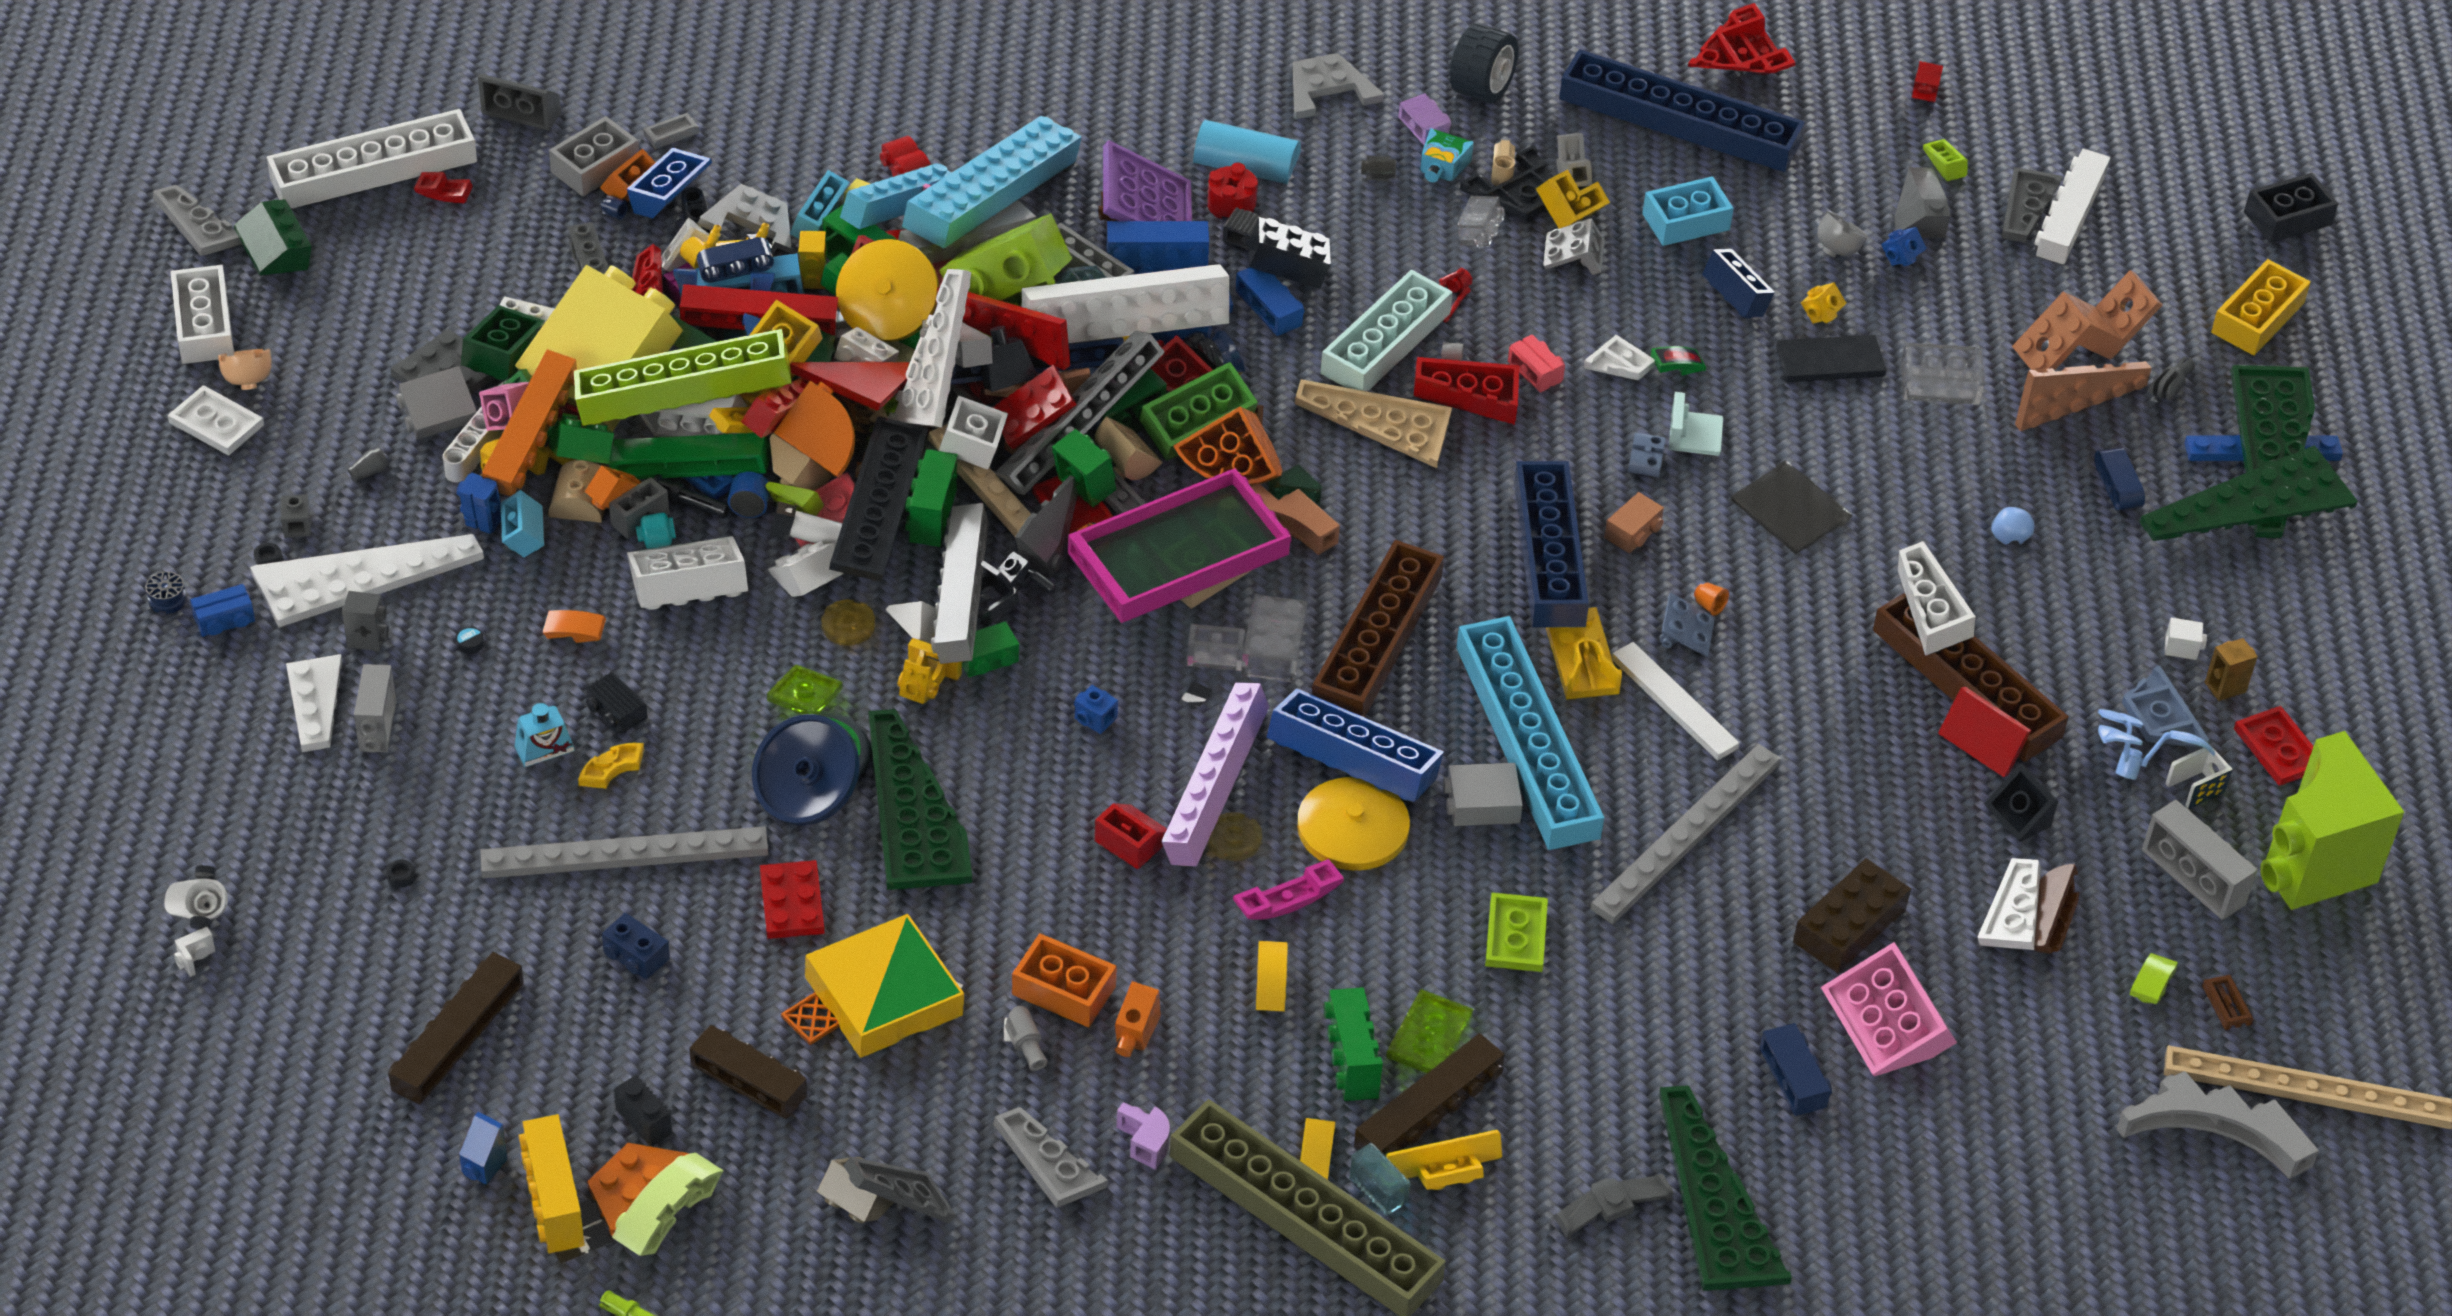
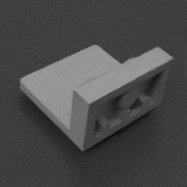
M1590 218L1548 232L1546 235L1544 267L1549 269L1580 259L1584 267L1587 266L1592 275L1600 273L1604 237L1593 220Z

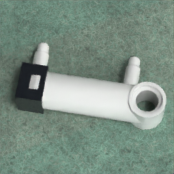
M778 501L770 536L787 541L789 537L811 543L822 541L823 544L834 543L836 546L843 523L796 511L797 506Z

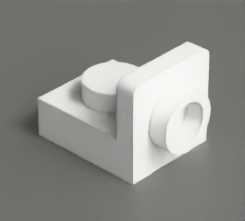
M206 926L175 940L177 952L173 956L180 970L185 968L190 977L196 975L193 961L203 959L215 952L213 937L209 928Z

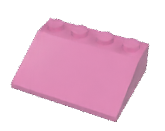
M1895 942L1821 987L1874 1077L1931 1059L1957 1043Z

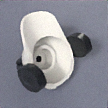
M207 865L196 866L195 877L197 879L176 882L170 885L165 895L166 911L171 915L190 919V927L192 929L200 930L206 926L210 929L213 919L223 914L228 902L225 887L215 880L216 869Z

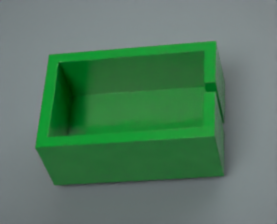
M843 205L822 219L823 231H826V258L829 260H833L842 252L847 257H850L856 240L860 235H865L874 241L885 239L897 240L893 235L886 233L876 224L858 229L841 219L840 215Z
M926 449L924 459H919L917 465V475L919 476L918 478H913L911 486L913 496L907 498L905 512L909 513L905 525V530L909 531V542L941 547L947 527V518L950 517L957 492L958 454Z

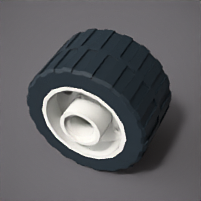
M1474 23L1463 32L1453 52L1449 69L1451 88L1457 93L1487 103L1498 101L1508 89L1516 70L1519 53L1516 37L1511 33L1484 24Z

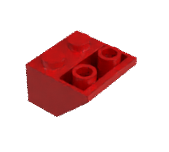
M1113 803L1095 819L1094 841L1138 870L1163 847L1162 839L1167 828L1132 805Z

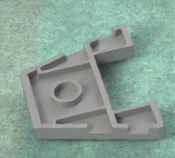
M1338 53L1293 62V105L1295 119L1316 115V107L1311 98L1355 90L1363 106L1383 102V92Z
M743 184L737 186L701 215L697 224L711 231L714 225L722 226L724 219L758 232L762 223H768L770 227L767 237L773 239L772 246L774 242H777L792 249L787 203Z

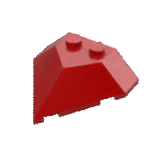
M1755 3L1733 10L1728 16L1727 22L1723 26L1720 25L1700 48L1698 56L1688 62V67L1746 71L1759 75H1769L1796 66V62L1785 47L1778 50L1765 32V17Z

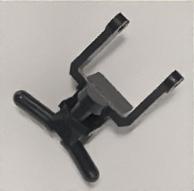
M1012 552L998 569L982 561L979 565L986 572L982 575L981 591L988 586H992L1003 598L987 609L980 611L978 614V618L981 619L980 624L988 627L996 618L1016 606L1020 600L1018 591L1021 588L1026 589L1029 586L1028 583L1033 581L1049 594L1055 593L1056 585L1035 569H1030L1031 564L1015 552Z

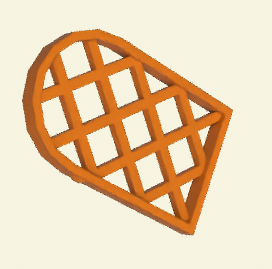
M815 992L781 1013V1017L809 1045H812L840 1027L836 1017H831V1011L824 1005L818 1004L819 997ZM813 999H815L814 1004H807ZM803 1008H814L813 1015H802ZM799 1009L798 1014H791ZM817 1009H828L827 1016H816ZM790 1018L797 1019V1025ZM801 1019L812 1020L811 1027L800 1026ZM815 1020L826 1021L825 1028L815 1027ZM830 1021L836 1022L829 1027ZM803 1031H810L809 1037ZM814 1032H820L813 1037Z

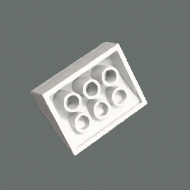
M733 536L627 552L636 595L641 608L645 607L649 610L658 609L661 605L670 603L673 605H684L689 600L695 599L710 601L715 596L721 595L736 597L741 595L742 592L748 591L745 561Z

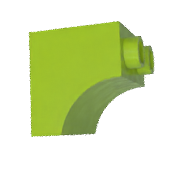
M2346 731L2316 739L2298 793L2287 797L2279 822L2273 827V840L2266 860H2263L2260 866L2261 877L2265 886L2271 892L2278 891L2291 910L2377 884L2404 815V810Z

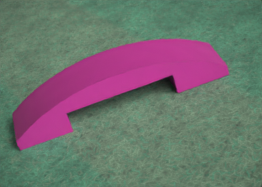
M1327 859L1306 867L1304 876L1265 891H1261L1257 886L1234 895L1233 900L1247 919L1262 920L1294 912L1315 902L1339 886L1344 881V877L1333 863Z

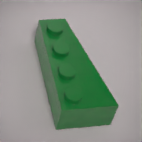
M1364 987L1329 990L1328 1002H1324L1323 1008L1325 1019H1330L1331 1024L1327 1028L1329 1043L1334 1042L1335 1047L1332 1049L1333 1066H1338L1339 1072H1336L1337 1090H1342L1344 1101L1379 1099L1383 1062L1382 1058L1378 1057L1379 1046L1377 1040H1374L1373 1022L1370 1021V1010Z

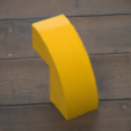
M1259 941L1256 1010L1285 1012L1287 942Z

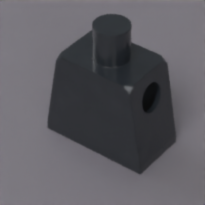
M1005 326L990 329L993 341L992 364L982 365L984 388L994 392L1035 378L1037 373L1023 341L1017 337L1008 338Z

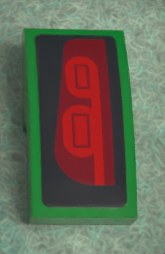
M1681 346L1651 349L1650 356L1655 359V365L1659 373L1679 369L1682 375L1706 371V366L1696 349Z

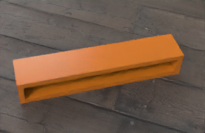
M548 349L543 355L482 471L483 479L489 478L497 481L499 493L512 496L517 489L523 487L527 469L534 466L538 448L544 446L549 427L555 425L560 406L566 404L571 385L575 386L574 371L577 370L576 359Z

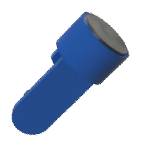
M742 472L733 478L728 496V505L734 513L746 518L759 517L765 513L770 494L765 486L769 481L763 476L764 474Z

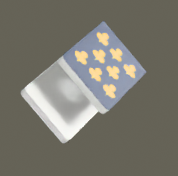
M2202 748L2172 762L2165 784L2171 787L2203 773L2206 778L2193 783L2185 805L2188 809H2191L2225 793L2233 769L2216 751L2215 756H2213L2206 748ZM2212 763L2217 765L2219 772H2214Z

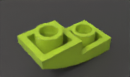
M2150 953L2137 975L2129 995L2138 998L2141 1002L2157 1005L2165 994L2167 983L2176 972L2178 962Z

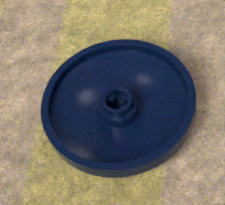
M803 714L786 719L765 736L755 754L752 765V784L758 801L769 814L792 825H812L830 818L846 804L855 789L860 768L857 747L851 735L841 725L825 716Z

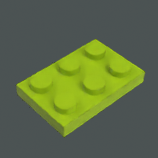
M1491 892L1485 966L1535 972L1543 971L1548 898Z

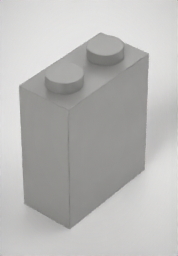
M459 366L400 383L399 394L395 395L400 410L404 409L407 417L404 420L409 433H414L416 440L467 425L477 412Z
M1515 763L1449 765L1448 777H1443L1444 794H1449V798L1446 801L1447 815H1452L1454 826L1520 823L1523 805Z

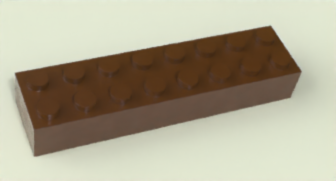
M1394 540L1312 685L1313 696L1365 718L1442 579L1444 556Z
M1905 593L1877 609L1873 631L1953 701L1960 688L1967 687L2032 730L2018 756L2023 762H2026L2063 738L2069 716L1977 637L1974 636L1925 656Z

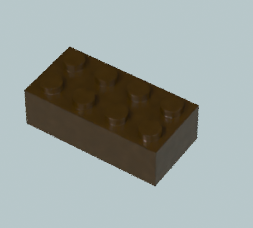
M1865 858L1797 921L1793 943L1838 974L1906 910L1911 888Z

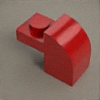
M1919 62L1911 98L1935 103L1943 70L1942 65Z

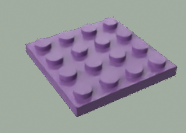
M1110 140L1103 146V214L1118 221H1192L1191 180Z

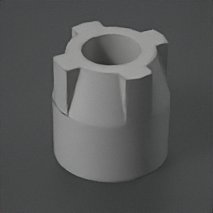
M1443 342L1441 359L1463 361L1464 344Z

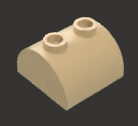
M1108 417L1099 425L1095 434V442L1101 449L1107 450L1111 455L1112 462L1116 465L1113 469L1123 480L1126 477L1130 480L1142 479L1154 472L1163 463L1133 429Z
M573 460L561 467L549 507V517L602 523L605 510L592 504V498L585 493L588 485L601 467L599 464L585 460Z

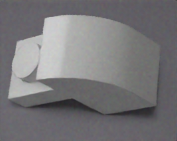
M1583 134L1558 135L1559 158H1556L1558 174L1568 169L1578 187L1592 185L1591 161L1585 158Z

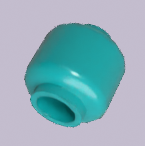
M663 512L643 516L640 520L641 526H636L638 542L644 541L645 547L648 549L669 546L672 543V539L676 538L673 518H668L667 514Z

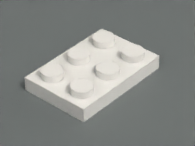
M204 385L168 415L169 423L228 456L264 426L263 417Z

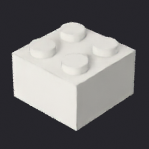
M958 396L939 451L958 454V459L988 470L997 449L1008 413Z

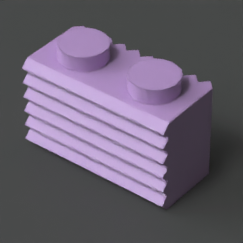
M1426 93L1400 102L1399 118L1423 145H1425L1431 128L1449 134L1451 127L1449 116L1442 113L1436 102L1429 99Z

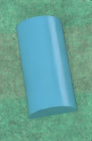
M1204 120L1197 136L1193 163L1218 169L1231 166L1234 163H1241L1258 178L1288 184L1301 152V142Z

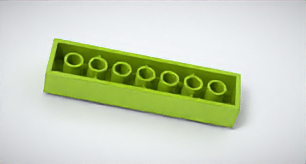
M782 329L574 371L575 400L583 426L589 424L597 425L604 421L625 419L638 414H651L658 410L676 409L683 405L701 404L708 400L730 398L737 394L755 393L762 389L780 388L784 385L792 384L789 355Z

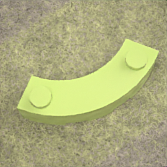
M697 1153L677 1157L673 1163L651 1180L637 1196L627 1212L619 1216L612 1238L639 1256L655 1254L664 1237L676 1222L674 1215L683 1206L690 1208L702 1199L711 1197L724 1170Z

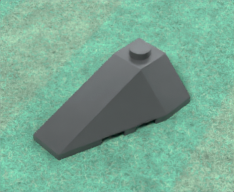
M1909 167L1894 216L1895 231L1917 227L1921 237L1946 238L1950 212L1947 198L1934 169Z
M1071 475L1054 491L1050 502L1045 500L1041 504L1042 510L1038 514L1032 513L1026 519L1015 536L1019 555L1031 564L1030 569H1035L1048 579H1051L1055 571L1062 567L1068 535L1078 496L1075 477Z

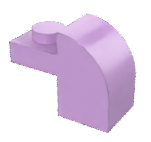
M1123 1102L1117 1110L1116 1128L1133 1136L1131 1139L1130 1157L1156 1170L1165 1158L1169 1148L1170 1124L1168 1118L1157 1107H1154L1150 1114H1147L1142 1109L1135 1106L1132 1107Z

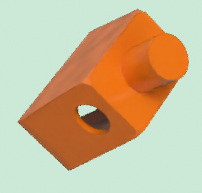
M1134 981L1131 982L1115 1023L1116 1041L1118 1042L1115 1051L1119 1055L1130 1057L1134 1049L1145 1050L1161 1017L1158 989Z

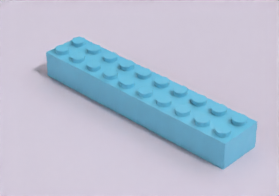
M1038 117L908 200L902 227L943 249L1076 162L1082 136L1074 133L1070 128L1056 124L1048 117Z
M1507 616L1459 626L1456 649L1508 763H1515L1519 787L1547 849L1553 850L1601 839L1604 823L1603 813L1511 617Z

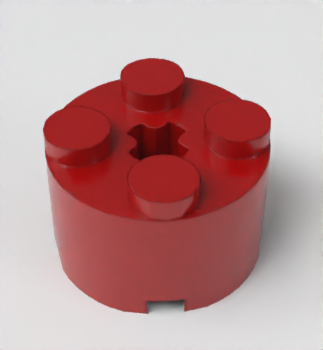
M1234 163L1231 166L1211 171L1209 174L1207 199L1209 211L1222 219V216L1230 217L1237 207L1254 213L1258 190L1256 176L1241 163Z

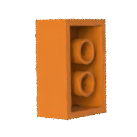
M1039 933L1012 973V995L1089 1028L1116 988L1117 966Z

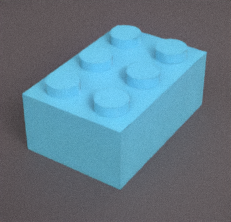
M1712 176L1646 192L1642 214L1662 246L1730 230L1734 208Z

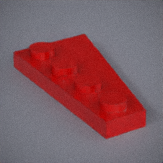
M655 244L639 253L635 261L632 279L636 282V285L632 291L643 297L649 288L662 293L661 249Z

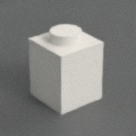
M2171 618L2165 636V655L2197 660L2199 651L2205 649L2207 634H2203V623Z

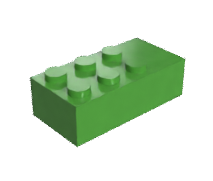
M1228 362L1147 403L1142 407L1139 421L1166 461L1178 455L1173 447L1175 444L1239 406L1255 413L1258 402L1231 362Z

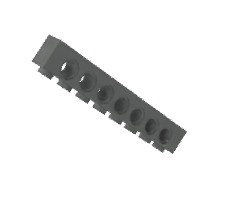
M1134 331L1072 394L1077 405L1030 437L995 472L1012 493L1025 495L1055 465L1052 446L1075 428L1084 435L1165 353L1151 333Z

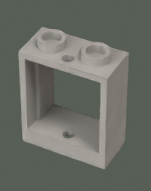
M363 664L354 711L359 751L388 752L397 702L391 665Z

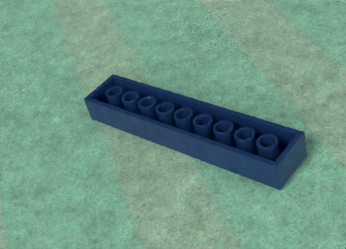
M1581 49L1578 50L1561 79L1560 100L1782 172H1786L1802 142L1805 121Z

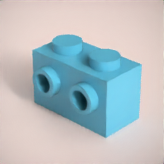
M521 490L502 501V543L524 558L544 546L542 505Z

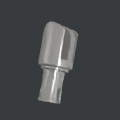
M1024 1006L1014 1007L1009 1013L1005 1028L1014 1048L1022 1051L1025 1055L1030 1070H1041L1048 1063L1039 1046L1041 1034L1028 1009Z

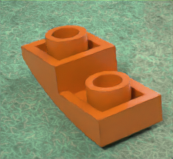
M549 611L543 634L547 639L572 637L576 643L600 641L606 618L603 615L583 611Z

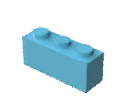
M828 170L798 213L790 234L800 239V231H822V219L837 209L850 182Z

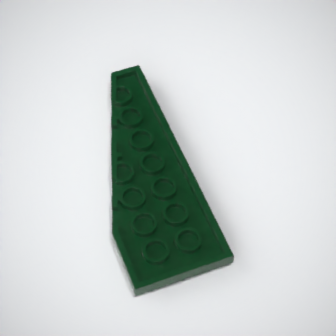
M2232 365L2230 373L2245 473L2304 450L2315 410L2309 367ZM2284 518L2282 521L2253 525L2255 538H2281L2287 518Z

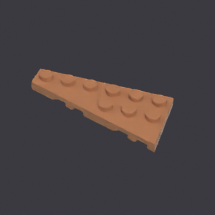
M2144 361L2123 363L2120 367H2114L2112 364H2104L2103 368H2096L2095 365L2065 367L2062 371L2055 372L2053 368L2045 369L2043 373H2038L2036 370H2028L2015 425L2020 431L2034 428L2045 422L2057 420L2067 414L2079 412L2092 405H2098L2106 400L2120 397L2128 392L2140 390L2147 386L2152 368Z

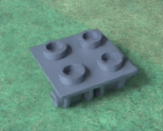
M1670 592L1662 625L1663 634L1660 636L1662 646L1670 648L1678 641L1707 657L1715 616Z

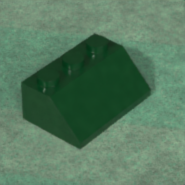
M286 199L261 202L234 224V229L259 276L308 270L312 246Z

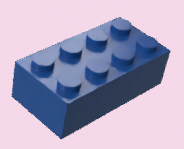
M1107 221L1106 252L1133 269L1134 275L1208 266V221Z

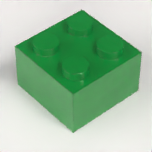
M563 413L562 417H558L555 425L552 427L549 448L559 457L609 464L614 432L603 422L597 425L589 424L583 426L582 421L578 420V416Z
M1075 428L1052 446L1058 479L1064 482L1070 475L1075 477L1078 496L1092 508L1117 490L1114 479L1116 476L1111 464L1112 457L1107 450L1097 447L1090 436L1087 434L1083 435Z

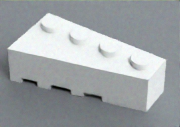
M1922 541L1899 550L1898 573L1925 656L1974 637L1976 616L1926 544Z

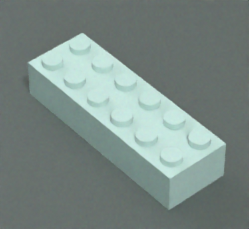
M1410 270L1322 352L1321 374L1345 388L1368 392L1450 314L1453 292Z

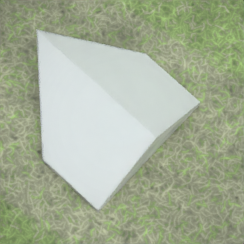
M922 601L889 605L887 607V612L912 638L931 644V638L935 637L933 622L938 618L936 607Z

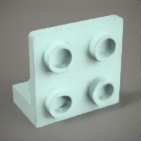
M1675 392L1668 450L1719 456L1721 452L1723 416L1689 412V404L1684 403L1685 393Z

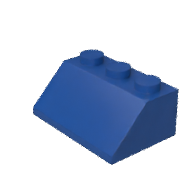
M676 148L669 150L627 188L633 213L653 219L712 163L711 158Z

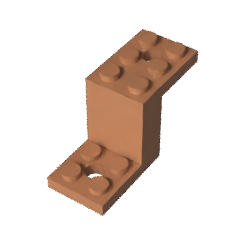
M2130 270L2096 307L2063 291L2012 347L2031 370H2036L2038 373H2043L2045 369L2051 368L2055 371L2078 345L2111 360L2161 308L2162 303L2138 275ZM2132 300L2133 306L2131 310L2126 312L2125 306L2128 301ZM2049 340L2048 348L2042 352L2043 342Z

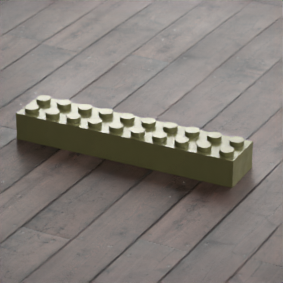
M1208 1099L1171 1135V1158L1397 1315L1411 1316L1443 1282L1446 1264L1444 1259L1212 1100Z

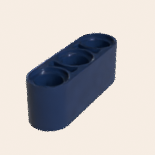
M762 237L707 248L700 251L696 258L702 280L709 283L749 275L752 272H763L769 270L774 264L769 242Z
M2119 447L2097 450L2094 456L2095 467L2116 510L2143 507L2145 504V492L2125 449Z

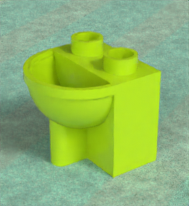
M1050 213L963 250L939 271L943 279L947 269L971 272L968 292L1022 307V288L1056 284L1054 276L1072 260V257Z

